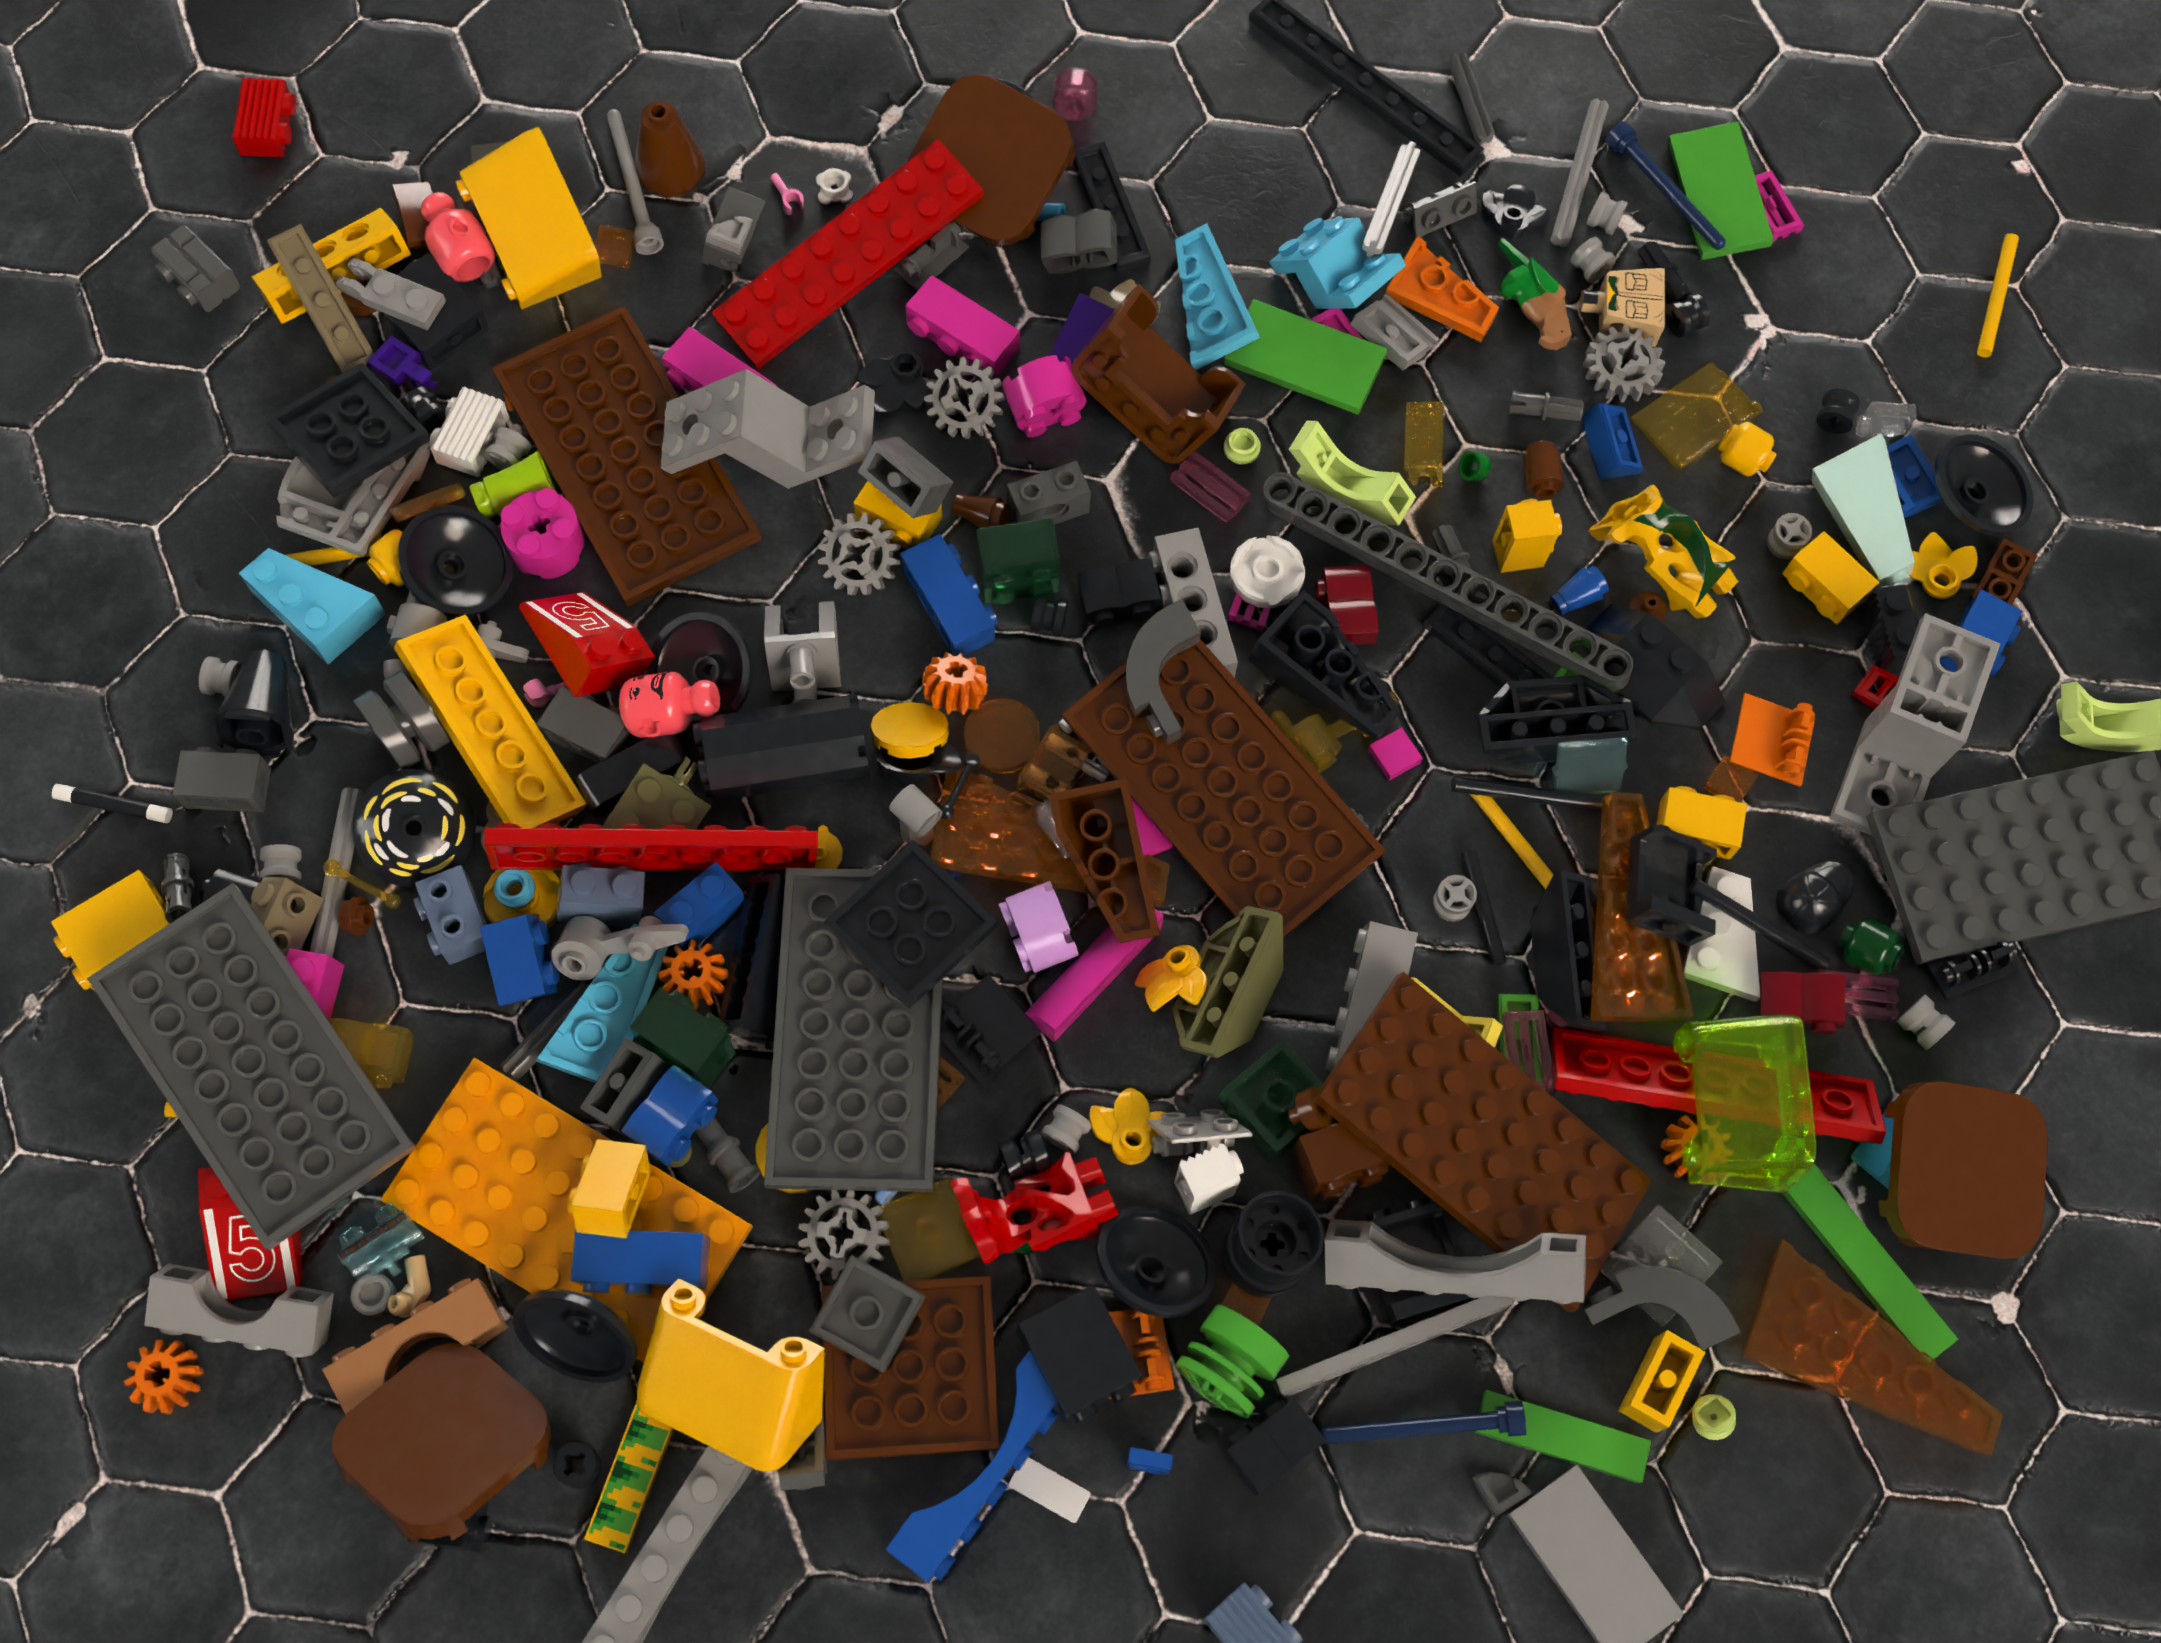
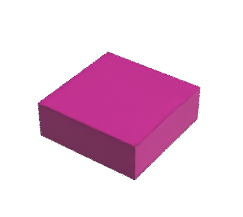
M1402 727L1372 743L1368 748L1369 753L1388 781L1417 766L1423 759Z

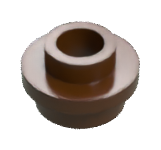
M354 896L350 900H344L341 903L338 911V923L344 932H349L352 936H363L373 925L374 909L365 897Z

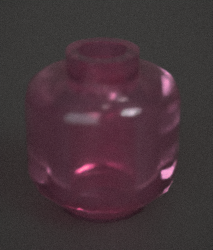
M1078 67L1067 68L1061 71L1055 78L1053 85L1052 103L1054 110L1065 120L1082 121L1089 118L1095 112L1098 101L1096 78L1086 69Z

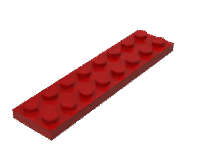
M937 139L711 312L713 318L754 367L759 370L984 197V191L944 144Z
M501 823L496 825L495 828H485L484 845L491 870H562L563 865L587 863L595 868L612 869L624 866L632 868L634 871H705L717 862L724 871L786 872V868H815L818 831H809L807 827L790 826L785 828V831H768L767 827L757 825L745 827L744 830H727L726 827L720 825H709L704 827L703 830H687L686 827L681 825H666L662 827V830H650L636 824L624 825L621 829H604L603 826L597 824H584L579 829H562V826L557 824H541L537 828H521L517 824Z
M1553 1027L1551 1033L1550 1048L1555 1090L1565 1091L1570 1094L1603 1097L1611 1101L1621 1100L1644 1104L1653 1108L1662 1107L1686 1111L1694 1115L1704 1114L1727 1118L1736 1122L1745 1121L1768 1125L1773 1128H1787L1809 1132L1814 1135L1846 1138L1855 1142L1882 1144L1886 1134L1873 1080Z

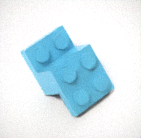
M1342 216L1332 220L1317 218L1309 222L1303 228L1304 233L1297 239L1289 240L1278 249L1279 254L1269 261L1276 274L1295 273L1315 309L1357 308L1406 266L1400 253L1383 254L1382 252L1380 255L1374 254L1373 257L1366 256L1367 251L1362 249V243L1367 232L1359 217L1343 219Z

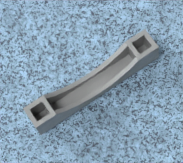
M1330 1219L1324 1240L1326 1284L1339 1285L1345 1289L1358 1287L1381 1288L1387 1292L1400 1290L1423 1291L1430 1295L1455 1293L1465 1294L1472 1298L1497 1296L1508 1297L1515 1301L1539 1299L1552 1300L1558 1304L1584 1303L1586 1235L1541 1233L1527 1243L1505 1252L1485 1256L1455 1257L1435 1254L1410 1246L1389 1235L1370 1221Z
M707 1446L582 1643L644 1642L662 1605L689 1560L717 1518L742 1487L753 1468Z

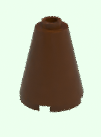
M655 101L645 106L641 113L634 162L641 186L648 192V189L659 193V197L664 198L681 197L692 192L698 186L697 182L702 175L704 177L706 172L705 157L701 148L672 104L665 101Z

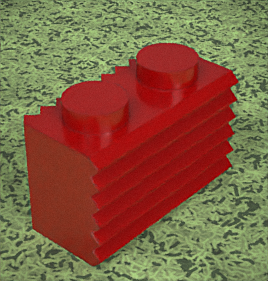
M253 77L250 79L242 78L232 140L240 156H285V145H290L292 141V130L289 124L290 115H295L297 109L295 95L290 93L285 80L281 78L278 80L275 78L271 80L268 78L261 79L259 77L257 79Z

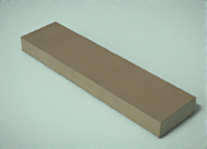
M302 224L268 239L267 242L341 373L347 372L362 362L368 365L367 361L373 356L374 352Z

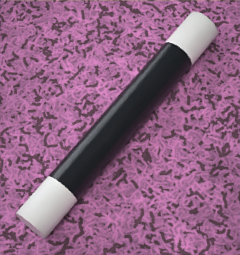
M55 784L52 789L53 799L166 824L171 821L173 814L171 808L67 785Z

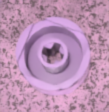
M1050 881L1005 898V902L999 904L1011 937L1018 934L1020 936L1014 939L1013 942L1025 973L1031 970L1036 973L1079 956L1076 944L1070 935V928Z

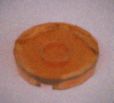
M461 482L414 498L389 510L394 521L399 523L414 518L430 508L456 502L464 498L466 494Z
M1007 698L991 699L980 704L978 709L973 710L967 717L963 731L966 752L968 754L976 753L980 757L979 767L982 766L985 769H989L990 772L997 774L1014 773L1027 766L1036 754L1041 738L1039 722L1033 712L1021 702Z

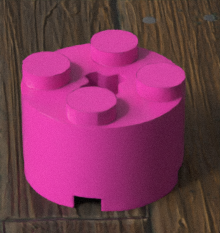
M1057 355L1033 360L1017 368L1019 376L1011 381L1008 375L1002 382V389L1017 427L1025 431L1027 437L1032 438L1043 434L1047 430L1046 426L1058 422L1062 426H1068L1081 419L1079 411L1085 406L1086 397L1081 385L1073 377L1071 371L1072 363L1069 357L1064 356V362H1059Z
M543 488L539 491L523 494L505 506L501 511V535L513 559V563L521 572L529 575L528 573L538 575L542 579H552L568 573L577 565L582 548L584 549V535L573 506L568 500L557 494L555 490Z

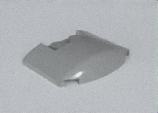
M429 442L334 498L304 464L295 457L287 469L277 499L280 503V516L276 515L278 527L362 557L369 552L372 544L382 538V530L414 481L419 482L431 453Z

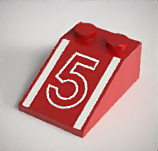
M586 592L521 602L519 605V609L574 698L622 688L627 680L643 676L655 658V655L635 625Z
M211 1167L198 1169L199 1212L209 1271L213 1283L221 1296L229 1302L283 1294L292 1285L303 1287L300 1230L270 1251L265 1249Z

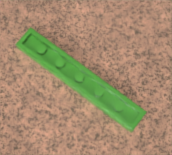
M1794 1138L1759 1163L1760 1167L1922 1366L1929 1364L1959 1340Z

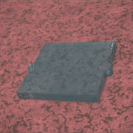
M1626 737L1559 743L1556 765L1552 767L1553 774L1555 775L1553 790L1590 795L1621 792L1623 772L1628 768L1625 760L1628 746Z

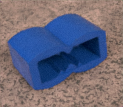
M673 1065L660 1078L649 1097L634 1111L623 1127L622 1132L635 1144L646 1145L647 1152L665 1166H668L673 1160L678 1161L687 1153L691 1146V1140L689 1139L693 1132L699 1127L707 1126L712 1121L717 1112L716 1104L718 1098L711 1090L676 1065Z

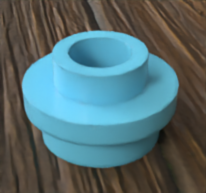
M506 870L497 878L494 885V893L498 901L505 907L520 908L532 900L535 894V882L531 875L524 870ZM513 885H522V890L519 894H509V889Z

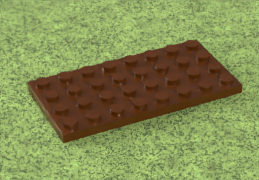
M625 306L617 308L492 367L497 381L537 451L541 454L564 498L573 506L581 528L627 607L762 540L760 531L715 457L673 474L661 469L666 403L679 396Z
M1201 639L1198 644L1173 656L1165 664L1159 676L1162 694L1182 729L1180 739L1166 745L1162 736L1156 738L1145 718L1150 715L1149 712L1134 718L1126 693L1127 661L1062 713L1064 721L1114 779L1127 778L1132 800L1234 918L1238 917V912L1246 906L1279 912L1283 916V938H1285L1386 852L1385 848Z
M1404 972L1394 978L1313 1098L1318 1105L1496 1253L1505 1252L1525 1244L1541 1233L1586 1235L1584 1297L1652 1182V1179ZM1581 1302L1559 1305L1567 1312H1572L1579 1308Z

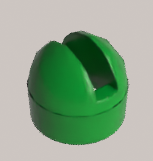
M1468 451L1459 461V474L1462 479L1467 481H1483L1489 476L1491 462L1483 453ZM1474 462L1478 463L1477 470L1472 469Z

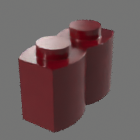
M1369 565L1323 567L1321 579L1315 580L1316 600L1323 602V606L1335 615L1340 622V630L1350 644L1353 642L1355 645L1375 644L1378 635V619L1373 599V586Z
M1761 973V1026H1769L1770 1032L1792 1033L1794 1032V1027H1810L1811 1033L1829 1035L1835 1034L1836 1028H1844L1845 974Z

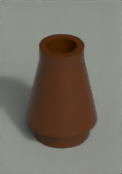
M958 493L953 501L952 514L969 521L990 534L995 531L1001 533L1006 528L1009 520L1010 505L1003 502L1001 497L971 496Z

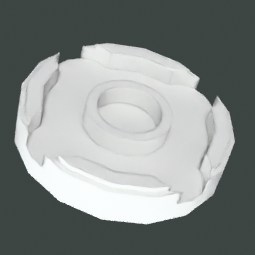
M1268 535L1266 538L1257 539V537L1248 539L1237 548L1231 559L1230 581L1234 591L1251 605L1258 608H1276L1286 605L1298 595L1304 583L1305 567L1300 551L1287 540Z

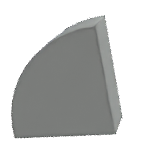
M738 216L732 220L716 223L708 231L705 242L740 255L751 229L753 219Z

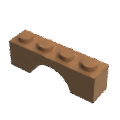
M470 1278L464 1279L451 1286L447 1291L449 1295L436 1303L427 1301L409 1312L410 1318L397 1326L391 1323L379 1328L371 1334L372 1340L357 1349L355 1346L348 1347L334 1355L331 1359L333 1363L322 1370L345 1415L396 1374L403 1357L417 1344L433 1338H449L460 1342L464 1346L469 1344L477 1348L509 1329L487 1285L478 1278L473 1281Z

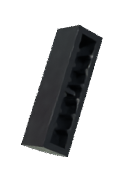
M777 873L749 877L717 1029L723 1032L761 1041H774L785 889V877Z

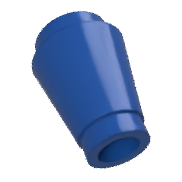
M1591 566L1588 569L1583 567L1558 589L1555 594L1550 596V602L1556 612L1562 616L1567 612L1569 613L1602 600L1603 594L1609 591L1606 579L1595 566Z

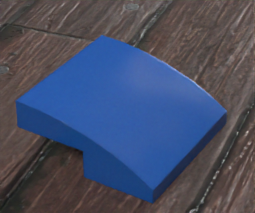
M1910 434L1887 446L1904 518L1942 502L1936 486L1934 470L1912 435Z

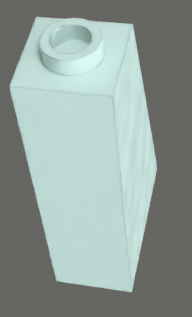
M1879 434L1813 468L1812 471L1813 485L1860 563L1880 582L1876 588L1903 585L1910 579L1909 575L1912 574L1915 563L1886 442L1882 434Z

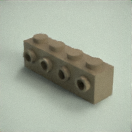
M263 877L262 881L253 890L250 906L287 958L289 948L301 950L324 899L287 878Z

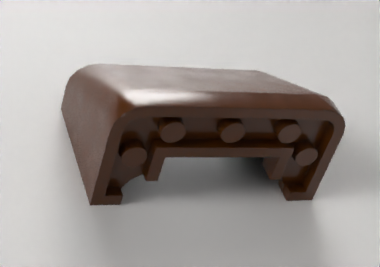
M1138 284L1123 299L1081 350L1072 363L1071 371L1073 377L1086 391L1160 459L1171 464L1180 463L1218 431L1246 384L1234 372L1222 366H1214L1203 375L1199 374L1149 327L1156 319L1159 307L1154 297Z

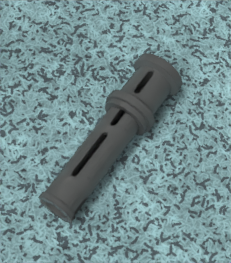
M715 1116L707 1126L699 1127L695 1131L708 1149L706 1154L707 1161L712 1166L716 1165L728 1182L726 1188L730 1193L743 1190L758 1178L761 1173L759 1167L750 1164L740 1149L742 1143L737 1137L733 1135L728 1136Z

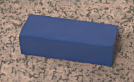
M1598 403L1582 415V422L1599 478L1608 479L1643 472V466L1625 407Z

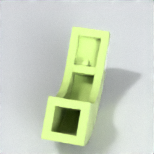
M1306 421L1289 448L1301 465L1296 474L1304 483L1385 525L1399 526L1416 498L1399 472L1369 470L1348 459L1338 450L1318 421Z
M2077 681L2061 684V698L2057 699L2056 708L2059 716L2060 736L2066 741L2089 749L2115 752L2161 750V699L2137 703H2109L2091 697Z

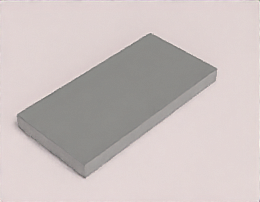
M1578 1465L1570 1468L1507 1514L1596 1643H1646L1684 1614Z

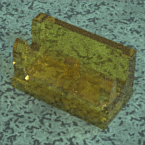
M1444 401L1406 402L1404 471H1408L1409 481L1413 485L1418 484L1419 477L1427 476L1430 477L1433 487H1443L1445 453Z

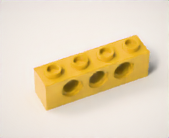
M382 208L313 244L335 285H337L336 282L341 276L348 277L349 279L359 278L362 281L365 280L362 277L356 276L348 268L347 265L352 258L368 262L375 269L381 268L384 270L411 255L396 224ZM279 262L252 276L266 303L282 324L306 312Z

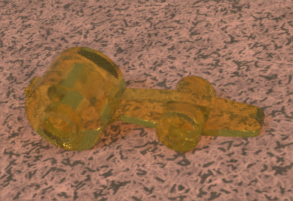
M1394 692L1389 693L1397 704L1400 701ZM1276 710L1271 715V720L1318 773L1326 770L1336 761L1335 756L1342 748L1337 738L1356 729L1341 719L1327 726L1319 714L1309 716L1295 726L1281 710ZM1361 731L1365 738L1370 737L1369 735Z

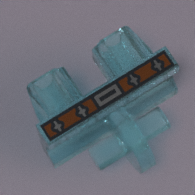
M393 1203L385 1205L376 1212L374 1217L379 1226L366 1234L360 1226L351 1227L339 1236L342 1250L337 1255L341 1263L349 1268L356 1279L367 1273H371L374 1276L385 1268L395 1277L402 1272L397 1260L410 1253L409 1248L425 1238L420 1228L404 1210L400 1211Z

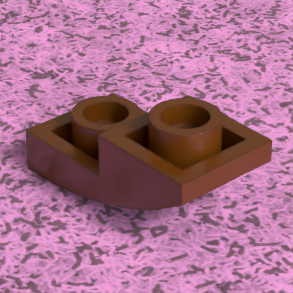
M429 182L392 184L393 199L400 214L401 230L408 248L427 249L425 232L429 222L422 216L421 205L427 196L433 194Z
M2003 538L1992 554L1970 599L1972 600L1982 589L2012 605L2038 555Z

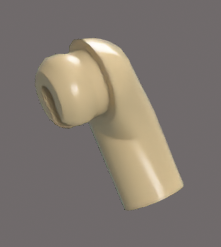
M425 1255L412 1256L404 1260L408 1283L396 1295L390 1296L388 1310L392 1315L402 1318L410 1317L409 1312L424 1303L430 1295L431 1285Z

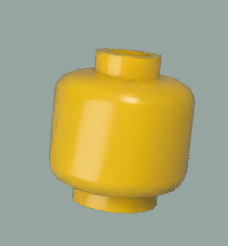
M1748 421L1743 422L1739 426L1733 424L1718 446V450L1722 451L1721 461L1746 477L1754 475L1758 470L1766 472L1777 453L1772 451L1774 446L1773 436Z
M398 529L391 530L369 548L370 559L367 561V564L377 578L386 586L389 583L396 586L404 585L397 566V547L403 533Z

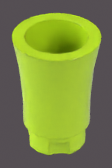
M539 451L534 452L514 465L484 477L481 482L470 485L471 494L479 512L487 518L497 514L500 517L503 508L523 494L539 491L543 488H551L556 491L553 480Z

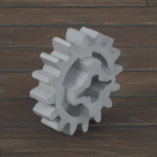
M1624 325L1620 333H1617L1613 326L1609 327L1606 335L1599 332L1594 342H1590L1585 353L1587 356L1583 362V367L1589 369L1585 376L1586 380L1595 379L1597 381L1593 388L1595 391L1604 388L1607 390V399H1610L1613 394H1618L1620 402L1623 403L1627 395H1631L1635 401H1639L1642 393L1650 395L1654 386L1658 385L1663 375L1662 369L1665 365V360L1659 359L1663 351L1662 348H1652L1651 346L1655 338L1651 336L1643 339L1641 337L1642 329L1640 328L1635 334L1629 333L1628 325ZM1624 359H1627V363L1625 364L1624 368H1621V364L1623 363Z
M961 357L959 366L956 367L948 360L946 361L948 369L946 372L943 373L939 369L934 370L935 375L938 377L937 382L927 381L926 385L933 391V394L924 396V401L927 404L934 405V407L927 411V414L930 418L939 417L935 424L936 427L942 430L948 426V435L954 438L958 431H961L963 438L969 440L972 430H975L981 437L984 435L982 426L985 424L992 428L996 426L992 420L993 414L1003 415V410L997 406V402L1006 400V396L1001 392H996L1002 386V381L999 378L990 380L994 375V370L989 366L981 371L982 362L979 359H975L972 366H969L967 359ZM962 375H972L982 381L979 382L978 380L972 383L966 381ZM950 383L947 395L942 397L946 385ZM959 386L970 395L968 397V405L971 411L960 402L962 400V392ZM988 400L985 410L980 415L979 411L983 401ZM948 415H963L967 422L955 421L949 418Z
M853 513L847 514L846 524L841 519H835L833 522L836 530H824L823 532L829 539L828 543L818 544V549L826 551V557L819 559L818 564L828 565L829 567L823 575L824 578L831 579L835 577L834 588L837 590H841L847 585V593L849 595H856L859 587L863 595H871V585L878 590H883L885 585L882 579L884 577L888 579L895 578V574L890 570L891 565H900L901 563L899 559L893 557V552L901 549V546L890 543V539L895 535L894 530L883 532L882 529L885 521L877 519L871 524V515L865 513L862 514L860 522L856 514ZM865 529L874 535L861 539L853 530ZM839 542H840V544H841L840 555H839V557L837 558V557H836V551H837L838 544H839ZM855 547L866 548L865 552L861 555L864 561H852L854 560L853 557L857 555ZM882 551V561L879 567L877 561L879 552ZM855 569L865 579L855 580L848 577L846 573Z
M832 1190V1200L830 1201L825 1200L819 1195L816 1198L819 1205L817 1211L806 1208L804 1211L811 1218L810 1223L799 1224L798 1229L807 1233V1238L798 1242L799 1247L810 1248L811 1250L804 1258L805 1261L809 1264L819 1261L816 1272L822 1276L829 1269H832L831 1275L835 1281L840 1276L851 1254L859 1248L867 1247L865 1252L857 1259L870 1265L869 1262L872 1258L878 1261H883L884 1259L883 1255L878 1252L879 1246L890 1245V1240L881 1236V1231L890 1228V1224L887 1221H878L877 1219L884 1212L883 1208L878 1205L870 1209L869 1206L872 1198L865 1194L858 1201L857 1191L848 1190L846 1198H842L838 1190ZM838 1209V1213L827 1223L822 1222L830 1212ZM858 1210L862 1211L869 1220L871 1231L862 1229L858 1223ZM847 1224V1228L854 1232L852 1239L846 1238L842 1245V1241L837 1239L835 1234L837 1231H844ZM818 1239L827 1241L831 1247L830 1260L822 1253Z

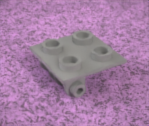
M1205 1109L1200 1111V1116L1185 1117L1183 1113L1169 1112L1161 1114V1119L1148 1120V1125L1158 1132V1137H1152V1150L1154 1153H1160L1162 1157L1183 1155V1151L1186 1155L1192 1154L1193 1142L1196 1152L1200 1154L1204 1152V1149L1210 1151L1212 1146L1218 1148L1219 1143L1226 1145L1228 1149V1147L1234 1146L1235 1138L1252 1137L1251 1131L1220 1109Z

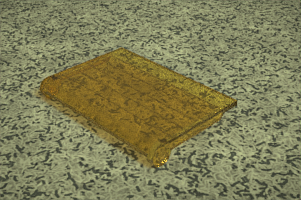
M1711 361L1633 415L1630 419L1676 469L1681 470L1721 442L1733 424L1739 426L1743 422H1749L1762 413L1763 409L1759 402H1752L1724 371L1719 370Z

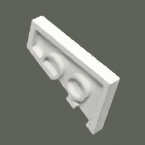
M1712 866L1708 871L1705 883L1753 912L1751 879ZM1701 899V914L1716 920L1715 935L1687 947L1680 977L1757 1002L1761 996L1755 931Z

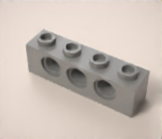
M1199 528L1156 536L1154 538L1153 551L1148 552V559H1152L1155 574H1159L1161 585H1158L1161 606L1167 607L1180 599L1184 601L1185 605H1196L1199 610L1189 612L1200 630V637L1209 641V644L1206 646L1235 677L1238 660ZM1176 571H1184L1188 573L1190 576L1186 578H1179L1175 576L1173 573Z

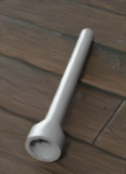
M612 109L607 113V119L636 222V227L632 234L635 249L642 255L654 254L659 252L664 246L661 231L654 223L650 222L621 114L618 110Z

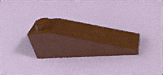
M1127 778L1048 794L1056 834L1120 944L1159 936L1157 918Z

